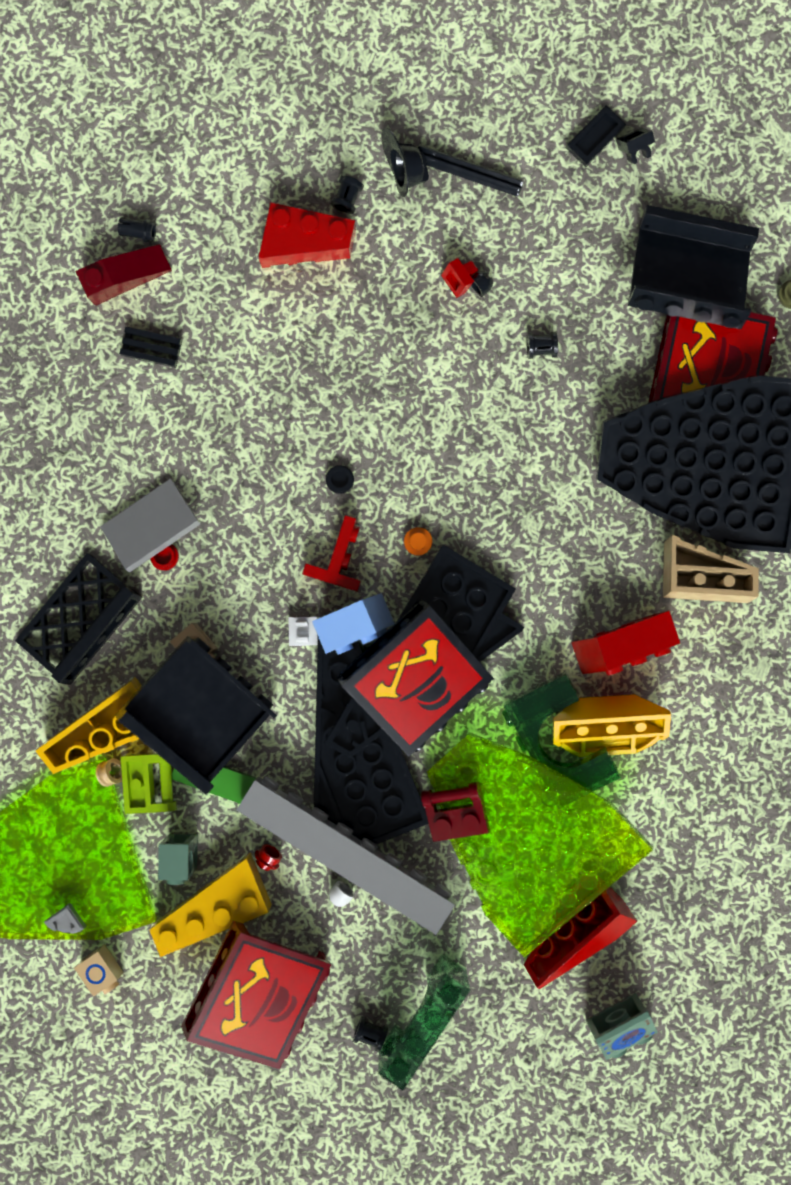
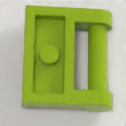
M157 753L121 756L125 814L171 812L177 810V801L173 800L172 774L169 763ZM153 763H159L162 802H155Z

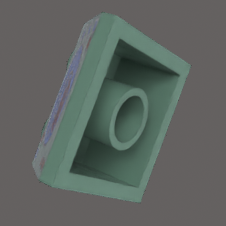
M636 993L586 1019L606 1060L623 1056L628 1048L636 1044H645L652 1039L654 1034L658 1033L648 1011Z

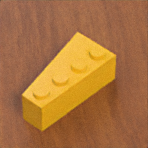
M134 677L45 741L35 752L54 774L89 760L94 756L114 750L116 747L138 740L139 738L117 720L115 714L142 685Z
M251 852L154 923L149 931L160 957L228 930L233 920L245 923L269 913L272 903Z

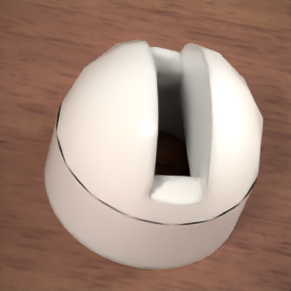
M337 881L329 894L330 901L337 907L347 905L355 896L353 890L342 881Z

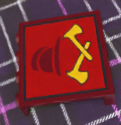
M751 312L742 329H736L666 314L648 403L666 396L754 375H765L772 362V355H769L770 346L774 344L778 333V328L775 327L776 317Z
M233 920L181 1025L186 1041L280 1069L284 1060L290 1055L297 1033H300L303 1029L305 1017L310 1007L314 1006L317 1000V993L323 981L328 978L332 964L321 951L314 957L251 935L244 924Z

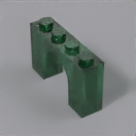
M566 671L506 701L504 704L505 710L502 711L509 727L514 725L519 734L515 738L522 752L528 751L532 759L529 765L534 775L542 777L546 785L542 787L546 798L550 803L554 801L558 809L621 778L620 772L606 747L574 762L555 760L543 750L538 733L544 720L553 713L579 701V695Z
M444 954L441 955L427 976V991L416 1014L404 1030L394 1025L379 1052L378 1074L402 1091L470 992L466 969Z

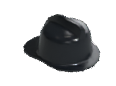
M386 127L382 129L381 133L383 150L394 174L397 190L400 196L406 197L408 188L425 183L428 180L429 174L423 153L416 146L398 143L393 132Z

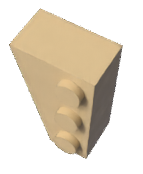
M671 535L664 542L663 598L749 603L759 597V568L726 555H718L706 550L707 548L703 546H695L680 540L681 538L675 535Z

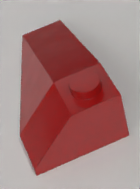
M592 869L570 887L565 895L569 900L561 913L556 911L551 918L555 923L547 935L540 936L523 964L538 989L543 988L617 940L637 922V919L624 900Z

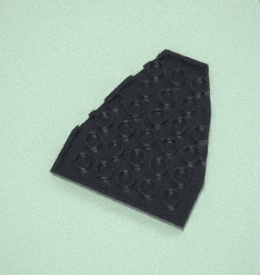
M754 375L666 396L604 420L596 479L613 488L624 497L634 501L650 513L682 527H687L705 537L717 540L733 549L790 554L791 378Z

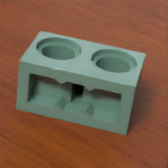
M169 834L159 843L158 880H167L169 885L184 884L185 880H189L198 868V834Z

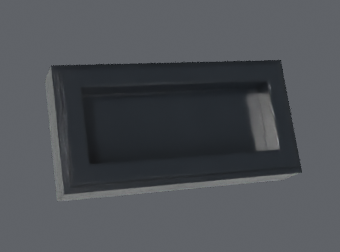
M606 105L567 144L566 149L582 165L587 167L625 128L626 123Z

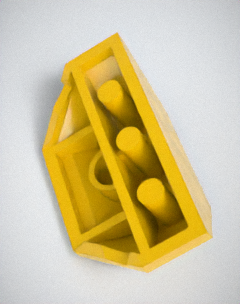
M635 694L577 698L553 718V744L558 747L561 746L578 757L636 754L652 746L660 739L664 740L669 737L671 712Z

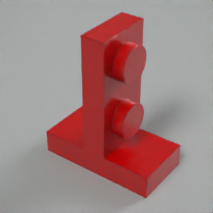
M345 515L328 570L305 564L303 575L352 591H359L360 580L340 574L342 569L347 570L352 555L347 553L350 542L356 543L360 527L356 526L357 520L355 518Z

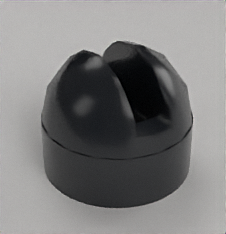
M479 271L471 276L474 280L471 287L481 297L493 287V278H486L489 274L487 271Z

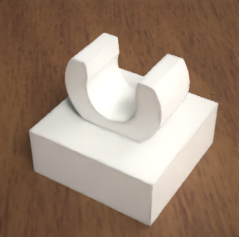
M288 617L289 646L318 645V635L312 623L318 617Z

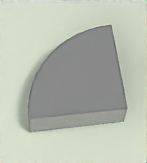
M71 903L44 921L50 929L70 934L80 932L87 927Z

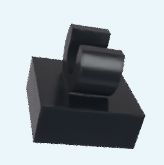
M639 128L617 138L616 142L618 149L627 153L628 161L636 164V153L640 149L645 158L651 157V149L648 145L654 143L655 139L652 130Z

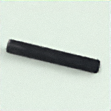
M423 145L418 146V149L425 157L427 166L514 196H518L523 186L522 179Z

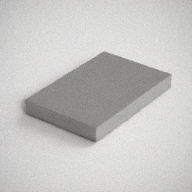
M170 478L100 527L125 570L130 573L199 526L200 522L174 481Z

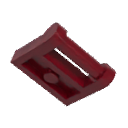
M479 782L469 783L466 787L432 792V790L421 792V800L426 810L433 842L489 833L490 825ZM471 798L473 804L437 809L436 803Z

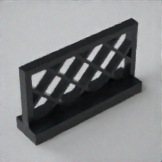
M86 553L15 641L51 672V676L58 683L71 685L143 597L128 587L95 557ZM89 563L96 567L97 580L84 581L83 571ZM104 583H114L120 588L113 598L104 599ZM97 584L98 600L85 601L84 586ZM70 587H78L79 602L66 603L65 592ZM98 604L99 615L92 621H86L85 606ZM79 606L80 622L67 623L66 608ZM51 609H60L61 624L48 625L47 614ZM80 626L81 637L75 643H68L67 628ZM61 628L62 644L49 645L48 630ZM42 630V646L33 647L26 641L33 631ZM62 648V660L55 667L50 662L49 650Z

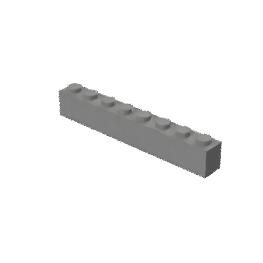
M258 776L238 806V812L437 935L455 906L454 898L451 897L452 892L441 884H437L435 887L426 881L428 877L419 870L413 868L410 871L401 866L403 862L391 853L385 856L377 851L378 846L369 839L363 838L361 841L353 836V830L345 824L339 822L336 825L327 819L329 817L328 814L317 807L310 809L302 804L304 800L293 792L286 794L279 790V784L271 778L264 776L262 779Z

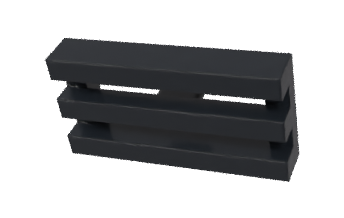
M125 326V337L122 339L123 346L119 352L121 356L173 368L177 367L182 346L181 338ZM133 335L175 345L173 349L133 340L131 337ZM129 346L172 355V360L131 351Z

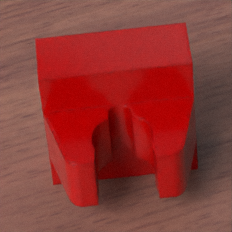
M456 258L449 262L441 277L455 297L458 298L470 288L474 282L471 276L478 271V268L472 260L462 264L459 258Z

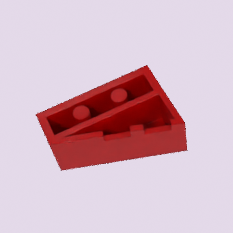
M270 202L258 257L261 267L268 268L274 265H295L301 262L351 258L356 234L355 220Z
M665 611L623 624L606 632L602 631L597 633L596 636L573 641L571 644L582 674L606 672L607 676L623 671L622 666L630 663L631 666H636L647 662L646 656L654 654L655 657L671 653L670 647L680 644V640L670 611Z

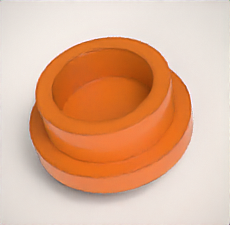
M415 527L406 533L404 546L410 554L421 556L430 550L432 537L426 529Z

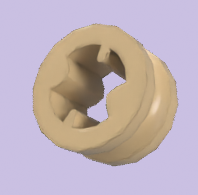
M112 758L97 765L96 777L101 785L108 787L122 782L121 762L118 759Z

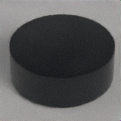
M337 465L327 472L326 484L333 493L345 494L354 485V475L348 467Z

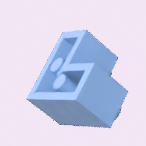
M382 593L360 600L312 621L325 653L336 650L337 655L353 649L352 643L357 640H361L363 645L381 637L387 631L386 628L395 624Z

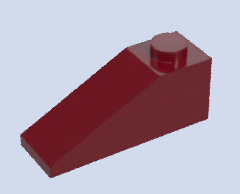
M158 244L98 260L75 272L87 298L97 306L171 272L172 269L161 245Z

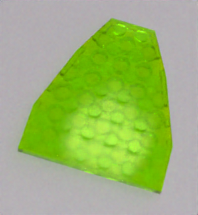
M471 732L427 771L435 792L466 787L469 783L479 782L490 825L489 833L449 840L461 865H464L468 872L469 882L472 889H476L482 902L481 908L484 914L523 957L527 956L653 851V846L612 802L526 754ZM471 798L437 803V806L440 805V808L443 809L473 804Z
M106 757L48 776L0 811V938L102 940L157 921L115 785L103 786L96 777V767L100 762L107 761ZM71 903L87 926L80 932L70 934L57 930L54 931L44 921Z

